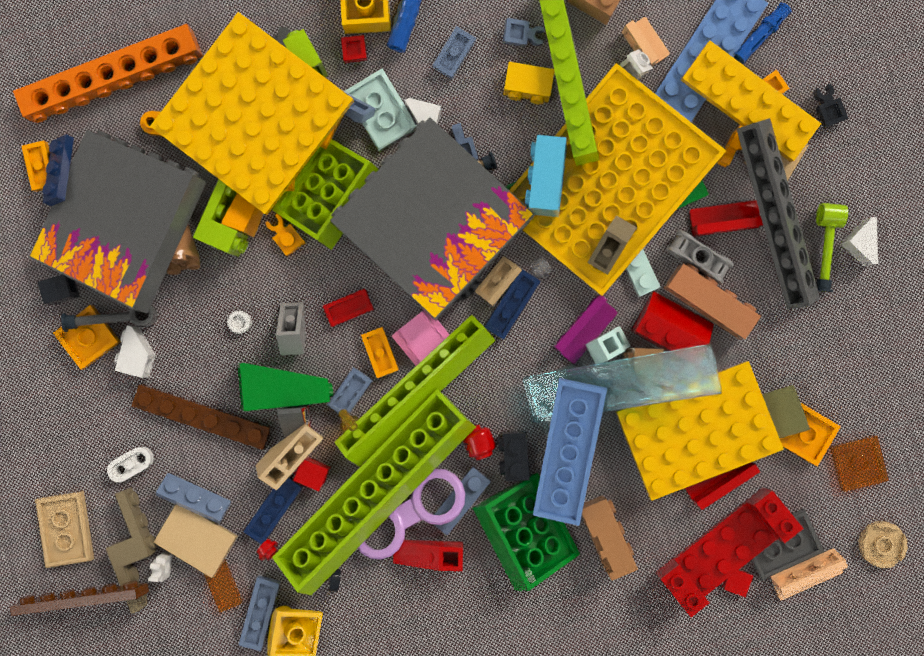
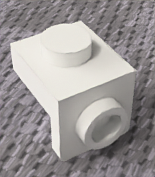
M640 49L629 53L627 59L619 64L637 80L653 69L648 56Z

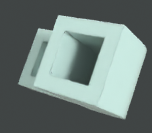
M620 326L585 344L596 365L612 359L630 347Z

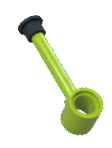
M820 203L817 209L816 223L818 226L826 227L820 279H817L816 284L818 291L833 292L831 289L832 280L829 279L835 228H843L847 222L848 207L846 205Z

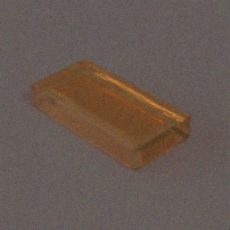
M226 559L223 561L215 577L211 578L204 574L219 612L228 610L243 602Z

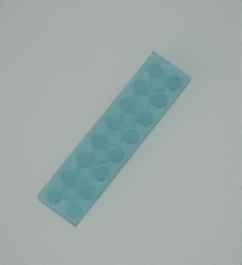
M711 344L532 375L523 379L534 423L550 421L552 419L560 378L606 387L607 393L603 412L722 393Z

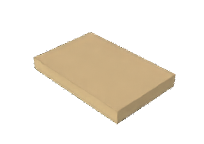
M84 491L35 499L45 568L92 561L94 553Z
M175 505L153 543L213 578L238 536L214 521Z

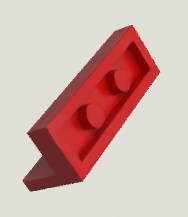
M757 200L689 210L693 237L764 226Z
M751 462L684 489L695 506L703 510L760 473V470L756 464Z

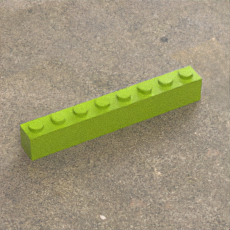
M539 0L576 166L598 161L600 159L565 1Z
M471 315L335 441V444L345 458L360 467L436 389L441 392L496 340Z

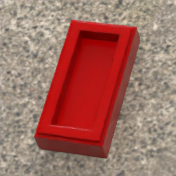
M365 288L323 305L331 327L374 310Z

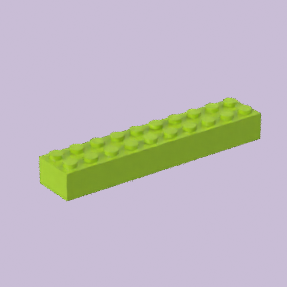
M438 389L272 557L298 593L312 595L476 428L454 403Z

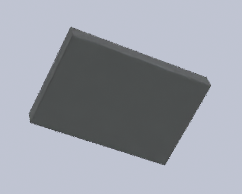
M802 508L791 513L804 528L786 543L776 540L751 560L761 581L825 552L805 509Z

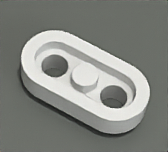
M137 447L125 453L108 465L107 474L109 478L114 482L128 480L152 465L154 460L153 453L147 447ZM140 454H143L145 456L144 462L140 461ZM120 466H123L125 468L124 473H121L119 471Z

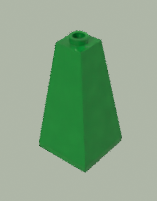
M247 363L237 364L241 410L243 411L330 402V397H333L332 383H328L327 378Z

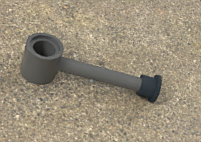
M153 306L150 307L148 311L149 316L144 321H141L138 317L140 311L131 308L129 312L80 317L63 313L61 315V325L64 332H68L69 329H77L78 326L131 321L136 325L149 327L157 321L158 314Z

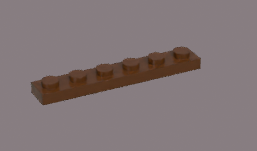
M143 384L138 385L131 405L132 407L261 450L265 449L272 428Z
M135 580L122 584L123 586L117 587L116 583L97 590L95 586L76 593L75 589L61 592L60 595H55L54 592L40 595V598L29 595L20 598L19 603L10 606L11 616L133 600L148 593L149 586L148 582L138 584V581Z

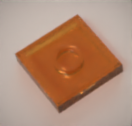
M872 435L830 446L841 491L846 492L889 481L878 436Z

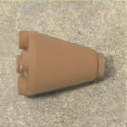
M189 224L166 271L169 275L180 274L181 270L200 268V257Z

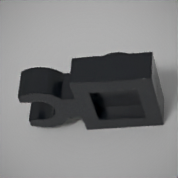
M831 84L824 87L826 95L821 93L820 88L813 91L814 98L821 103V105L815 108L823 129L849 119L841 98H833L834 88Z

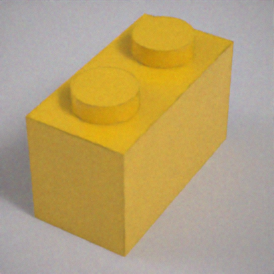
M509 62L503 95L515 101H520L523 98L529 99L534 104L548 103L551 95L554 69Z

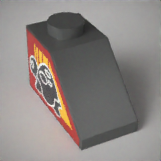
M309 405L289 406L277 410L283 436L290 435L303 424L311 427Z

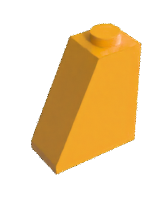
M237 193L221 224L255 237L263 212Z

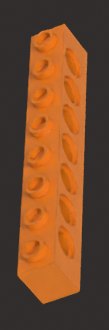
M184 24L16 89L13 93L22 117L34 123H39L47 120L48 116L64 114L69 111V108L74 106L87 105L90 103V100L97 97H108L113 91L118 89L131 88L136 82L149 81L159 73L172 72L177 66L193 64L203 55L194 31L188 24ZM174 47H179L177 53L170 55ZM153 55H157L156 60L153 63H149V59ZM135 63L134 69L128 72V67ZM113 71L112 78L107 80L108 73ZM92 80L91 85L85 88L87 81ZM70 88L69 94L64 97L65 90ZM48 96L47 103L43 105L44 98Z

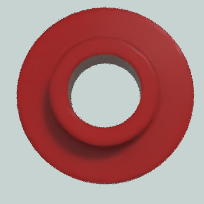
M271 539L263 542L256 551L261 561L272 559L278 552V543Z

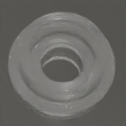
M539 257L530 263L532 267L531 272L537 278L547 279L550 276L552 267L545 259Z

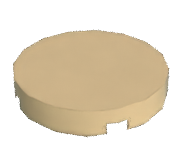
M875 521L867 525L861 532L858 540L859 551L862 557L871 565L879 568L896 566V563L904 559L908 549L905 534L902 533L898 526L886 521Z

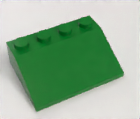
M538 472L530 475L529 480L519 481L473 507L515 591H530L580 555L564 522L533 515L540 481Z

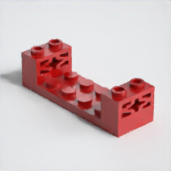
M762 487L655 573L686 613L693 617L709 604L705 597L773 542L779 540L786 543L804 528L773 490Z

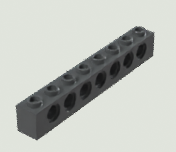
M769 118L737 128V133L786 307L789 310L810 306L819 300L820 296L771 119Z

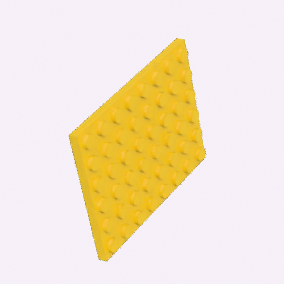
M617 63L586 98L600 160L576 166L565 123L555 135L556 137H566L567 141L559 217L535 215L533 220L523 229L527 235L601 296L606 293L726 152L723 147ZM529 167L509 190L525 206L526 190H531L528 180ZM617 215L637 228L607 275L589 264L588 261L605 231Z

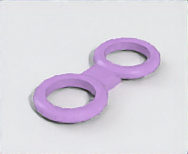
M435 469L412 492L411 499L399 505L389 516L395 526V537L392 543L384 549L377 550L369 547L364 541L357 549L370 559L381 560L392 556L400 549L405 538V530L424 520L434 525L452 522L460 515L465 505V491L462 482L455 474L448 470ZM436 478L448 481L453 486L456 494L452 509L443 515H433L427 512L421 501V492L424 486L430 480Z

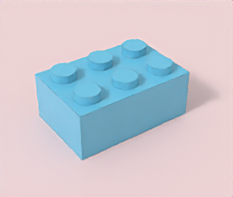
M537 135L536 142L531 144L530 156L532 161H534V166H529L528 170L531 190H526L525 204L535 215L559 217L567 151L566 137Z

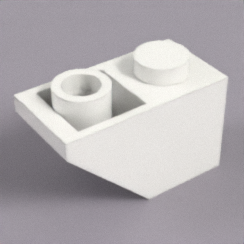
M127 325L121 334V349L115 356V371L141 378L150 377L155 353L140 327Z

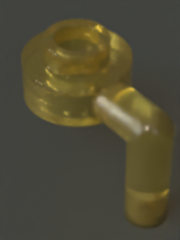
M345 409L340 410L339 417L342 420L340 432L344 434L348 429L355 431L358 427L356 421L360 418L351 416Z

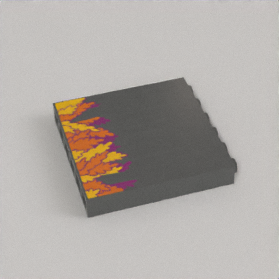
M429 117L426 121L422 120L414 128L415 133L409 139L406 137L399 143L397 152L393 156L389 154L382 161V167L377 172L373 171L366 177L364 181L366 184L360 190L356 188L349 195V201L343 207L340 205L334 210L331 215L333 218L330 221L429 316L437 321L533 220L535 214Z
M86 130L70 165L65 201L51 207L29 258L133 310L148 313L207 182L198 178L200 173L188 167H185L183 171L180 169L181 165L169 159L164 163L162 162L163 157L149 152L147 156L145 155L146 150L132 144L131 148L127 147L129 143L116 137L112 141L110 140V135L100 130L96 134Z

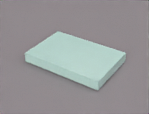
M383 69L378 70L344 91L376 108L374 117L363 122L362 125L379 152L412 133L417 126Z

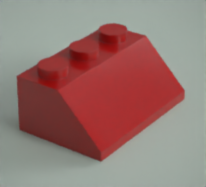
M653 291L631 332L689 364L698 365L710 343L714 324Z

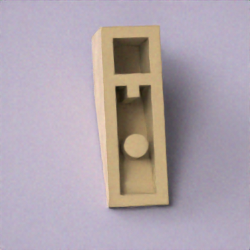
M303 424L272 447L256 464L258 478L277 490L322 441L323 436L307 424Z

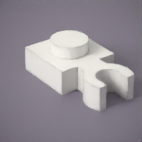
M163 552L150 564L152 574L148 581L163 582L170 576L171 553Z

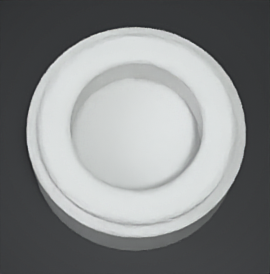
M234 311L229 315L227 325L232 332L243 334L251 328L252 319L244 311Z

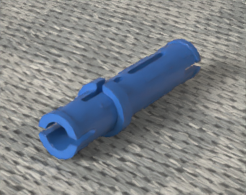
M781 2L771 15L766 16L761 21L762 24L734 53V59L744 64L762 43L779 29V25L792 13L791 8L786 3Z

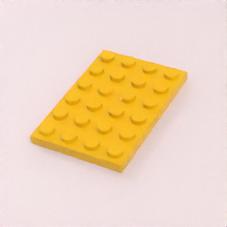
M749 361L662 393V397H652L616 411L651 501L784 450Z

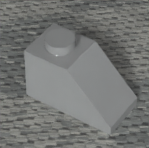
M304 302L281 303L276 338L281 355L304 354L306 341Z

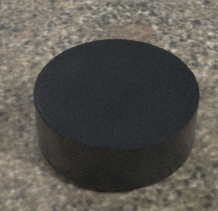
M339 568L330 576L329 592L337 593L339 590L341 570Z

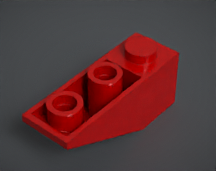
M404 540L400 549L393 554V563L437 571H462L463 542Z

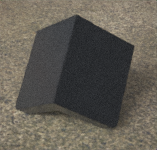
M63 274L38 282L43 304L56 305L80 298L75 280Z

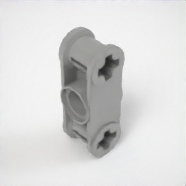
M678 229L676 231L677 236L672 244L666 247V252L685 263L695 266L699 272L722 285L725 274L729 268L734 266V263L700 243L687 232ZM698 251L704 256L702 263L696 260V253Z

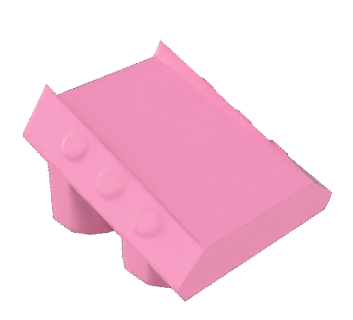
M423 310L396 331L392 337L415 366H417L450 334L438 320L435 321Z

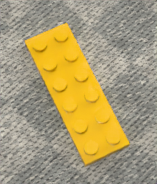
M712 41L705 45L681 78L683 83L743 127L770 118L780 155L789 162L795 161L821 125L819 121Z

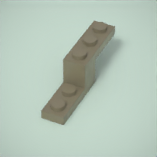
M130 487L116 493L115 496L131 537L106 548L120 586L135 580L140 584L138 570L132 563L149 557L156 552V544L153 543L155 538L153 535H150L147 528V517L140 510V500L137 493ZM147 593L138 599L126 600L131 614L140 611L148 604Z

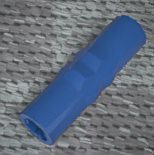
M401 0L398 5L397 14L394 17V24L387 43L388 48L396 52L405 53L422 0Z

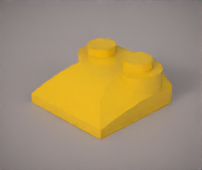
M289 606L275 608L271 616L267 640L268 656H316L323 612L292 609Z

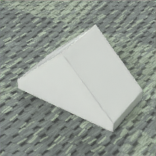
M412 98L405 100L406 107L417 124L422 120L426 121L429 117L438 124L441 106Z
M877 217L862 220L840 243L863 266L878 264Z

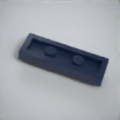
M67 134L52 140L49 146L50 157L46 166V183L42 190L44 194L43 204L48 206L65 201L74 138Z
M521 269L522 271L515 278L485 325L487 330L503 340L541 282L523 269Z
M289 476L277 490L273 489L243 532L260 544L265 542L304 486L293 481V478Z

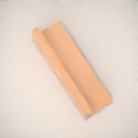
M833 548L770 577L778 598L784 600L842 574L843 569L848 566L846 560Z

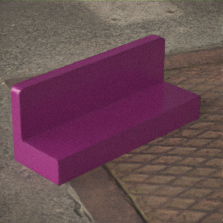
M600 294L596 295L553 346L573 364L587 350L585 344L596 339L618 314L606 302L607 299Z

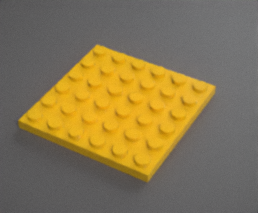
M237 12L150 127L264 214L268 215L353 104L354 100L261 28Z

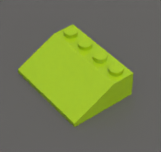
M331 139L327 149L319 147L295 178V191H285L272 210L332 250L342 236V233L330 221L333 218L331 216L337 207L340 205L343 207L349 201V195L356 188L360 190L366 184L364 181L371 172H377L379 169L367 159Z

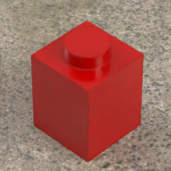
M306 457L294 470L293 473L296 475L293 481L320 491L323 488L331 466Z

